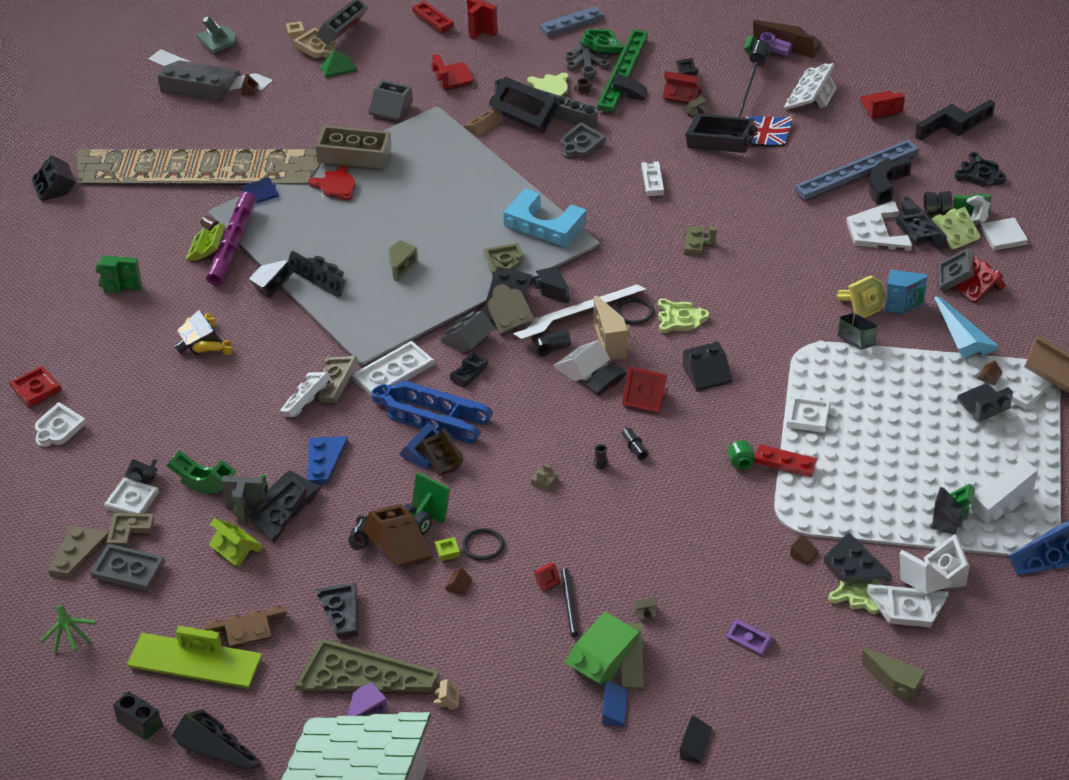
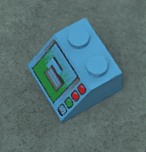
M890 270L885 312L905 314L924 305L928 274Z

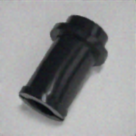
M598 444L594 448L595 458L593 464L597 469H605L609 464L607 448L604 444Z

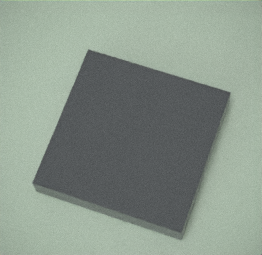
M969 248L938 264L939 289L942 292L974 276L973 253Z

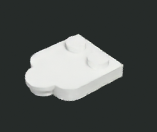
M58 402L36 422V443L40 447H48L52 444L62 445L87 424L86 420Z

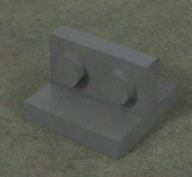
M223 476L221 482L226 509H234V516H237L238 524L246 525L249 511L255 510L266 500L263 477Z

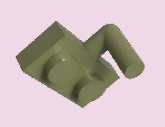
M687 226L684 254L702 256L703 245L713 246L716 244L717 227L711 226L709 238H704L705 227Z

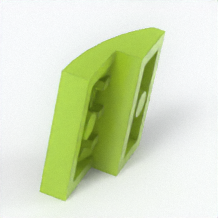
M220 222L211 231L204 227L194 237L186 260L188 262L199 260L215 252L218 249L226 226Z

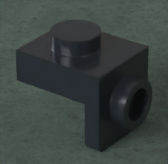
M693 58L677 60L676 66L679 74L697 77L699 71L698 68H695Z
M132 459L125 477L147 484L149 479H154L158 468L155 467L157 460L153 459L149 466Z

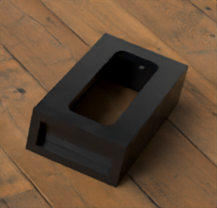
M506 76L498 84V89L495 95L491 97L489 104L493 111L496 110L499 114L542 133H545L560 105L555 97ZM511 88L544 102L545 105L540 114L534 116L504 103L503 100L509 89Z
M696 113L685 133L687 147L746 153L749 146L752 145L754 136L757 135L758 128L755 126L753 118Z

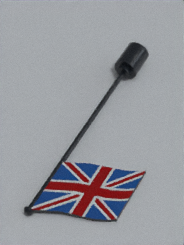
M764 40L754 42L750 54V61L754 66L738 117L742 115L757 65H763L766 62L770 46ZM793 116L742 117L755 120L758 132L752 140L753 146L774 147L785 145Z

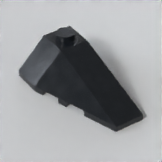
M204 709L184 714L171 735L177 740V744L183 748L204 753L250 769L258 767L262 763L246 746L237 744L235 742L236 737L232 733L224 732L222 730L224 725Z

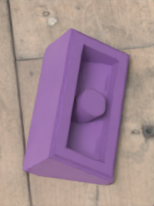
M737 618L726 635L730 640L762 656L775 641L772 636Z

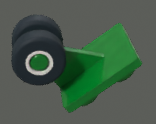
M419 472L415 477L412 504H406L404 507L413 515L423 536L428 532L432 518L441 523L446 521L450 487Z

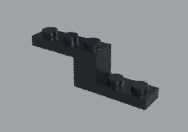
M989 99L969 112H965L954 104H950L916 125L915 138L921 141L943 127L960 136L994 116L995 102Z

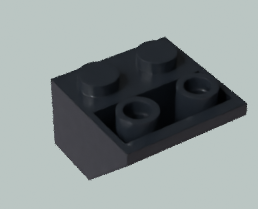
M50 155L44 161L42 167L34 174L31 180L41 201L67 195L76 183L68 162L53 155Z

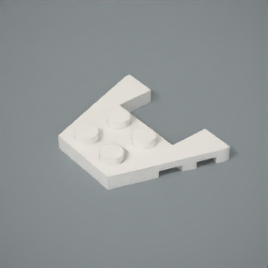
M895 201L847 217L846 223L854 246L878 248V245L888 246V249L895 250L896 247L905 248L904 251H911L912 244L908 235L889 237L883 218L898 217L899 210Z

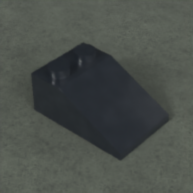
M497 266L483 309L491 323H494L488 310V302L493 297L494 288L497 285L503 284L508 286L510 290L518 289L522 292L527 302L532 287L533 275Z

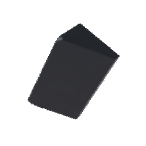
M691 715L680 746L679 758L701 763L713 727Z

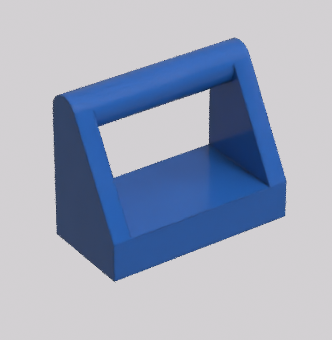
M428 422L404 447L399 455L415 465L428 469L431 466L428 458L424 459L415 448L422 440L437 435L439 431Z

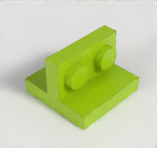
M217 518L212 520L210 525L218 531L209 545L235 566H241L250 550L259 553L262 550L263 545L238 525Z

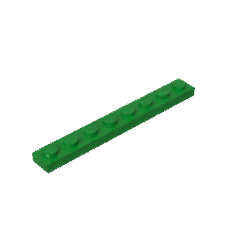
M632 29L597 104L599 111L614 112L623 91L613 89L615 75L619 74L630 77L648 38V31Z

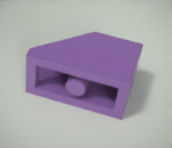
M372 682L353 692L348 716H370L372 714H385L388 712L386 697Z

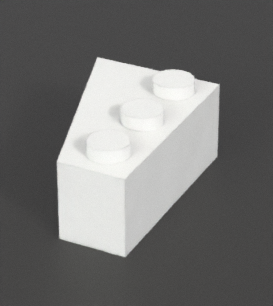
M1022 456L1016 459L1018 463L1010 470L1005 468L1002 471L1003 475L995 482L990 480L974 493L970 509L986 524L992 520H997L1001 515L1013 511L1019 505L1027 503L1033 498L1038 470Z

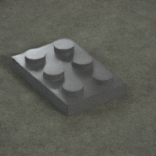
M107 544L90 574L92 579L148 591L165 560L164 556Z

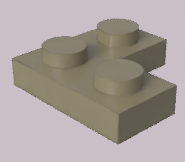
M114 513L106 543L128 548L131 533H152L155 520L154 514Z

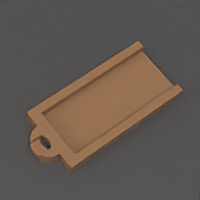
M1039 336L1034 342L1024 367L1069 393V353Z

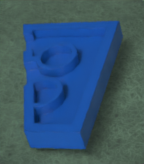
M348 436L309 438L307 480L317 485L329 484L336 469V463L343 454L342 450L348 443Z

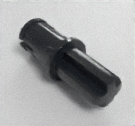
M625 427L621 434L628 443V448L633 450L638 460H644L649 453L642 445L641 438L636 436L632 428Z

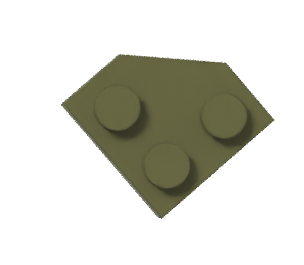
M519 243L484 249V256L492 277L497 266L514 270L523 260V253Z

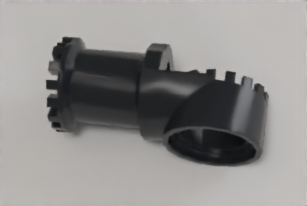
M359 515L356 518V525L352 528L348 537V545H351L350 548H353L352 550L360 551L369 544L368 535L364 532L367 515L365 517L364 515Z

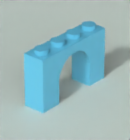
M526 188L503 212L504 226L565 248L587 224V210L572 204L556 219L540 220L533 217L541 207L540 193Z

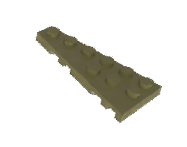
M321 638L295 684V691L355 692L360 687L372 682L380 692L432 693L440 673L434 669Z

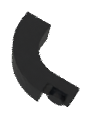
M888 158L879 162L873 168L870 176L869 193L876 205L892 201L893 185L890 181L910 176L912 162L909 158L895 162Z

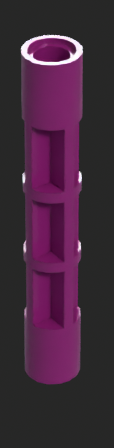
M250 192L241 193L206 276V280L211 285L221 286L225 280L257 202L256 196Z

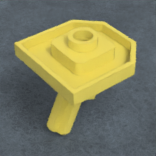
M868 276L849 285V290L838 291L837 298L840 301H851L854 315L856 313L863 318L881 311L886 300L883 281L873 276Z

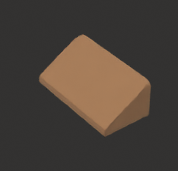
M487 111L464 125V128L472 134L480 136L500 124L502 120L498 111Z

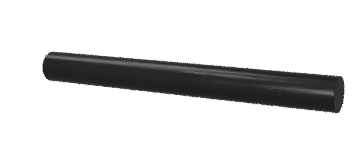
M562 569L561 576L571 637H577L579 632L570 574L568 569Z

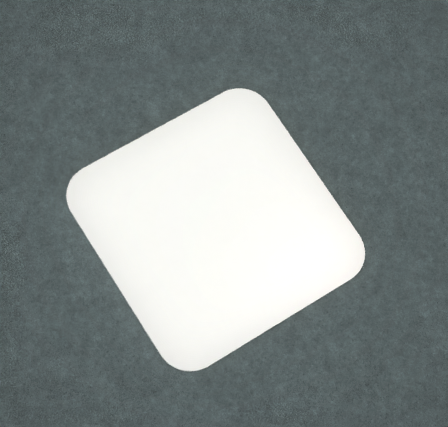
M817 341L816 343L806 345L794 354L790 363L781 449L818 458L817 466L812 477L778 469L774 501L776 516L786 528L803 536L841 540L850 532L859 542L936 549L954 535L932 529L935 500L939 488L944 487L951 493L971 484L975 488V492H977L990 480L995 482L1003 475L1002 471L1005 468L1010 470L1018 463L1016 459L1022 456L1038 470L1033 498L1029 502L1019 505L1013 511H1009L1001 515L997 520H992L987 524L969 508L967 520H964L962 528L958 527L956 532L964 552L1008 556L1061 524L1060 388L1053 385L1027 410L1011 402L1010 409L978 422L957 401V396L985 383L989 384L997 392L1009 387L1014 393L1035 374L1024 367L1027 359L976 354L962 359L961 354L955 352L872 346L861 350L850 343ZM994 360L1003 371L996 385L977 379L984 365ZM792 396L831 401L825 433L786 428Z

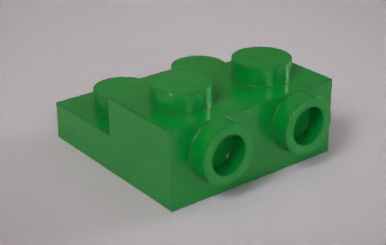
M102 255L100 261L96 264V273H100L99 287H103L104 292L121 294L123 289L141 290L143 285L138 258Z

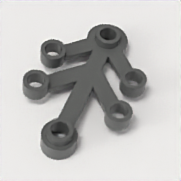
M579 39L578 46L566 52L567 70L575 71L576 65L584 60L585 66L582 68V76L592 80L595 77V67L591 66V60L598 63L600 69H608V52L595 51L591 47L584 46ZM581 51H583V53H582L581 55H579L578 57L575 58V55H576V54H578V53H580ZM590 51L597 53L598 56L590 53Z

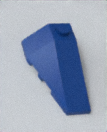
M1069 520L1008 555L1017 575L1069 567Z

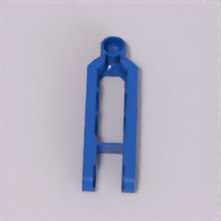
M409 381L399 382L394 386L381 384L371 391L373 402L384 406L391 420L420 429L429 422L437 431L440 432L441 429L445 428L453 439L470 444L477 441L481 432L475 426L465 423L459 418L485 425L493 416L491 408L485 404ZM403 402H409V403L416 404V405H419V406H422V407H426V408H429V409H432V410H436V411H439V412H442V413H445V414H449V416H447V415H443V416H442V415H438V414L429 412V410H427V409H426V410H422V409H419V408L412 407V405H410V404L405 405V404H402V403H403Z

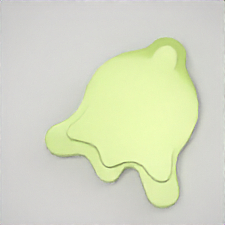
M561 73L557 76L547 74L543 79L533 76L527 79L528 84L534 88L560 96L567 95L568 86L566 82L569 78L567 73Z
M664 298L658 301V307L663 310V312L658 313V319L662 322L659 325L661 333L691 331L709 319V312L700 307L697 309L693 307L691 302H671Z
M872 579L873 583H857L853 585H845L840 581L839 588L829 594L828 600L833 604L849 601L851 609L865 608L871 614H878L880 610L867 593L868 584H882L877 579Z

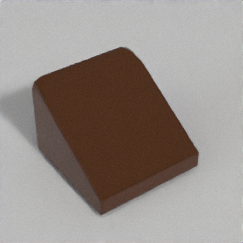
M800 535L791 546L790 556L808 565L819 553V550L805 536Z

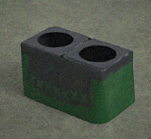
M854 312L840 316L838 337L861 350L876 345V324L856 313L854 315Z
M130 691L126 692L113 704L117 722L142 739L150 738L163 726L159 711ZM140 709L149 716L143 719L138 718L136 711Z

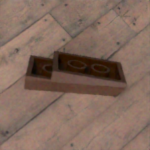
M753 19V36L756 40H760L762 33L770 32L775 35V38L793 44L791 52L811 58L815 57L821 47L822 42L815 36L808 35L801 27Z

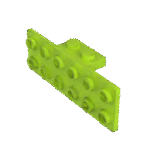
M178 626L176 631L177 639L141 633L127 663L129 668L249 688L262 655L257 652L222 647L218 632Z

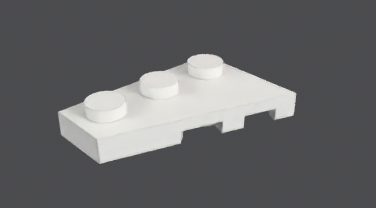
M327 372L308 373L306 375L307 381L300 383L297 387L299 392L293 394L280 410L284 417H296L302 411L301 408L305 404L310 403L315 398L314 395L327 386V382L331 379Z

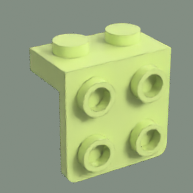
M965 207L958 210L954 208L948 211L946 215L942 216L940 214L932 218V221L947 235L946 242L951 250L958 249L980 238V234Z

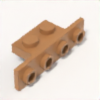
M274 606L269 608L267 612L261 613L260 610L249 612V616L240 617V615L228 617V620L223 622L212 620L203 626V630L215 632L226 629L229 647L271 638L267 619L287 615V608Z

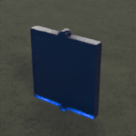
M269 177L241 186L242 192H250L256 196V204L279 197L276 185L272 183Z

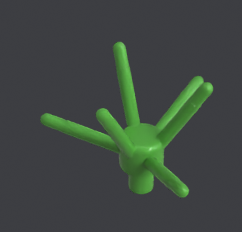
M64 605L56 607L59 616L56 618L57 623L41 638V642H44L57 630L53 650L56 654L62 629H65L72 649L76 651L77 647L70 626L86 642H90V639L74 623L96 625L97 621L71 618V615L66 613Z

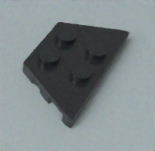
M850 532L824 556V563L845 585L873 583L872 579L885 578V582L892 581V574Z

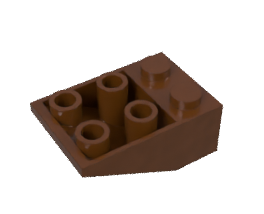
M402 504L369 511L364 532L398 567L431 559L432 555L413 515Z

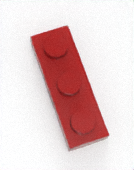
M426 1L412 6L414 14L442 33L454 27V21Z
M760 444L754 458V463L812 477L818 458Z

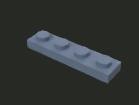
M596 6L539 24L540 31L548 38L603 20L604 14Z

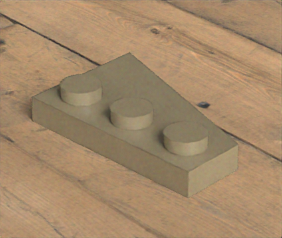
M356 356L325 357L326 368L323 369V372H327L331 379L327 382V386L318 393V399L321 403H336L359 363Z
M70 526L49 568L50 576L69 579L85 563L84 560L91 553L94 554L98 550L100 543L107 541L109 532Z

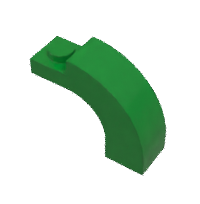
M180 450L177 451L166 465L182 478L180 482L183 485L206 494H214L223 490L222 477L234 476L237 472L222 459L215 467H204Z

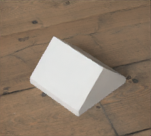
M954 534L924 557L926 563L952 582L951 586L943 589L967 585L969 564L958 536Z
M901 550V581L925 594L951 586L952 582L928 563Z

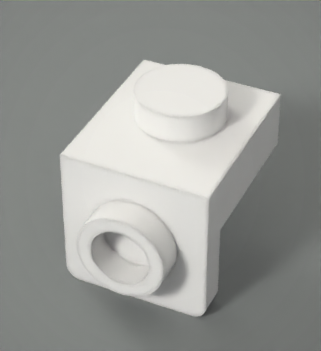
M974 196L967 199L966 203L974 206L971 217L974 225L984 223L988 218V210L991 203L982 196Z

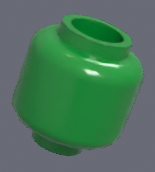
M739 440L729 446L727 452L730 463L734 468L745 470L754 463L755 454L749 442Z

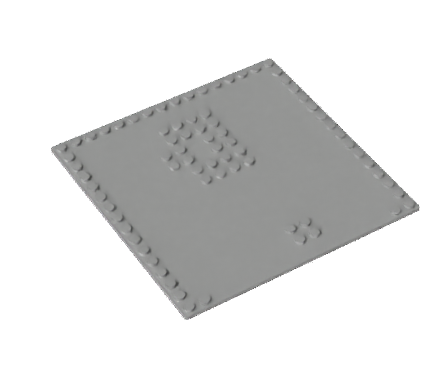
M434 107L384 130L391 132V151L385 169L347 166L348 174L355 180L353 198L349 201L338 199L336 195H330L329 198L320 189L309 186V181L307 183H267L250 191V193L256 196L257 202L239 243L260 266L283 260L288 262L291 251H295L306 258L321 256L325 258L326 262L333 263L338 266V269L344 271L342 278L346 282L342 295L339 297L295 272L281 287L351 356H356L360 365H364L485 304L493 278L484 256V249L519 243L523 253V260L514 270L533 275V280L536 278V271L553 266L558 267L599 246V241L584 228L565 248L504 226L503 212L525 188L540 193L541 207L533 217L540 220H553L560 217L564 211L440 107ZM320 163L311 178H323L326 171H336L342 165ZM239 197L208 211L209 216L214 221L221 222L227 228ZM401 240L417 247L418 262L395 281L390 266L389 249Z

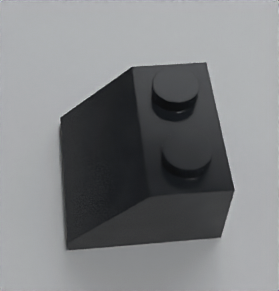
M718 341L683 350V369L696 391L732 382L726 353Z

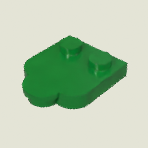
M586 29L584 36L580 39L584 46L591 47L598 52L622 53L624 48L610 29Z

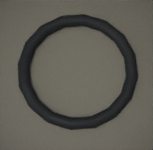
M637 297L621 301L616 308V312L620 314L621 306L632 301L643 302L650 308L649 315L644 319L629 320L624 318L625 323L629 324L647 322L654 314L651 303Z
M479 528L469 532L464 537L462 546L464 552L469 557L477 560H490L502 552L504 539L500 533L493 529ZM487 532L497 536L500 546L491 555L478 556L472 554L467 549L466 543L472 535Z

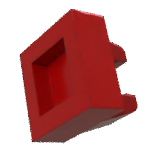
M550 562L534 571V577L539 584L540 590L546 591L561 582L555 563Z

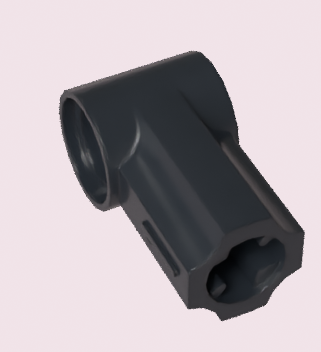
M568 330L551 334L540 332L531 337L532 344L539 356L548 355L552 349L571 345Z

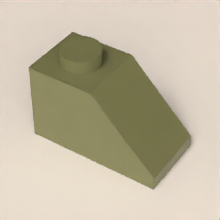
M401 240L389 249L390 266L395 281L418 262L417 247Z

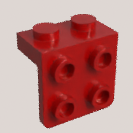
M439 54L432 55L431 69L435 73L442 89H450L474 82L465 62L445 66Z
M885 91L860 97V101L871 119L903 113L905 96L902 92L893 94L891 91Z
M974 256V276L954 287L975 303L993 285L1002 290L1006 284L1002 280L1004 277L997 270L993 271L992 267L985 260L981 261Z

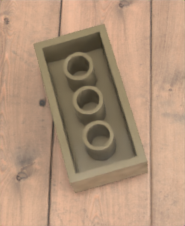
M323 125L316 143L317 162L385 169L391 151V132Z

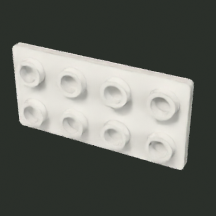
M822 64L817 68L811 67L805 70L796 88L787 99L784 106L785 110L812 103L814 100L820 108L826 107L837 89L830 76L834 64Z

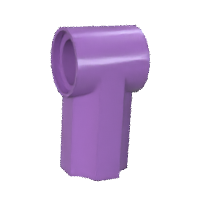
M770 32L761 34L760 40L766 41L771 47L769 54L773 52L789 57L793 44L775 38V35Z

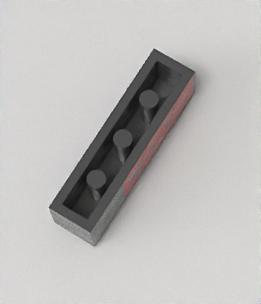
M352 0L326 20L316 36L327 46L360 21L369 7L361 0Z

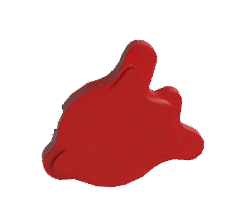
M342 165L336 171H326L323 178H310L309 186L320 189L329 198L330 195H336L338 199L349 201L353 198L355 180L348 174V167Z

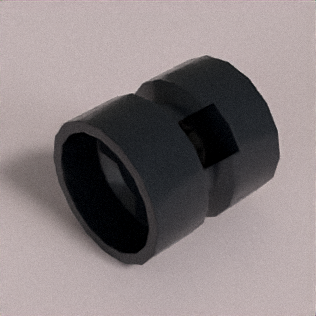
M940 191L938 195L936 192L924 193V212L926 215H934L938 211L943 215L952 210V194L950 191Z

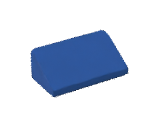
M609 681L605 683L603 725L624 726L627 689Z

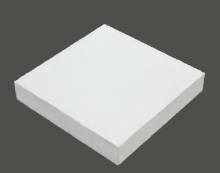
M1015 218L982 223L980 226L993 251L1028 244V239Z
M792 396L786 428L825 433L831 401Z
M123 478L104 504L105 510L115 513H145L159 494V488Z

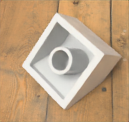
M597 340L578 347L553 366L573 381L581 379L586 381L592 376L594 371L597 372L606 366L605 363L610 360V357L601 342Z

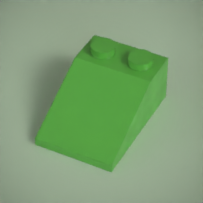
M604 612L577 641L565 663L605 687L606 681L611 682L640 632Z

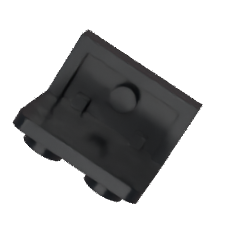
M985 383L959 394L957 401L978 422H981L1010 409L1013 391L1007 387L997 392L989 384Z

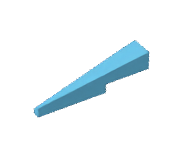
M934 297L962 359L981 352L982 356L999 349L994 341L944 299Z

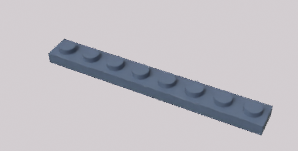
M910 140L903 141L796 184L794 191L806 200L870 174L873 168L885 159L890 158L892 162L917 155L919 148Z

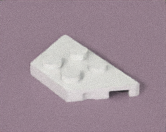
M868 584L867 593L889 624L931 627L948 597V592L934 591L925 594L914 588Z

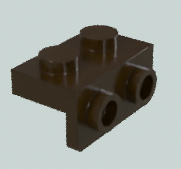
M445 428L441 429L437 435L422 440L419 444L438 476L457 470L463 462L461 451L457 449L452 436Z

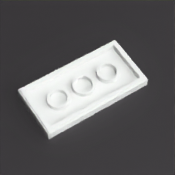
M410 341L353 373L351 376L352 380L371 396V391L376 386L381 384L394 386L399 382L407 381L434 366L435 362L433 358L414 342Z

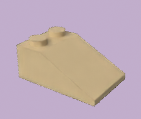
M594 296V326L599 341L610 357V360L627 358V350H630V342L627 339V336H630L629 325H626L624 318L601 298Z

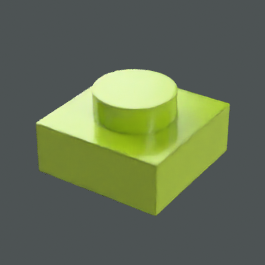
M455 537L435 541L440 562L460 557Z

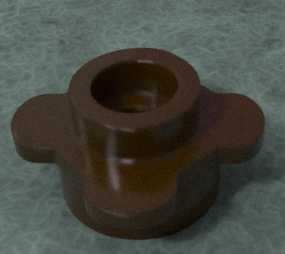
M580 78L577 80V85L574 86V89L582 93H588L589 89L593 87V83L588 78Z

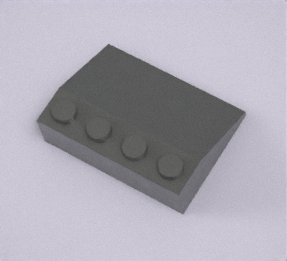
M178 60L162 68L158 74L160 92L221 102L240 71Z

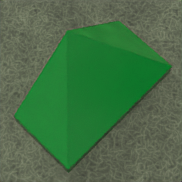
M334 50L321 65L325 78L357 71L352 59L337 50Z

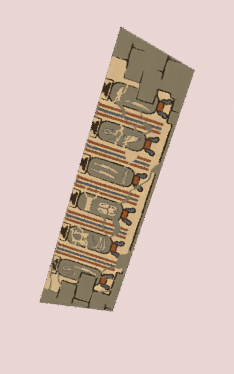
M76 149L79 183H307L320 164L317 162L316 149Z

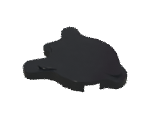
M971 152L969 154L970 162H962L961 169L954 173L955 179L967 180L979 186H991L1006 181V174L999 170V165L993 161L981 158L977 152Z

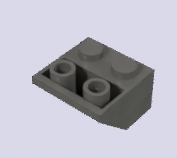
M381 79L374 89L369 115L400 121L413 103L412 86Z
M483 310L478 313L473 311L466 317L463 316L458 319L456 326H451L445 330V335L440 341L464 353L474 348L495 327Z

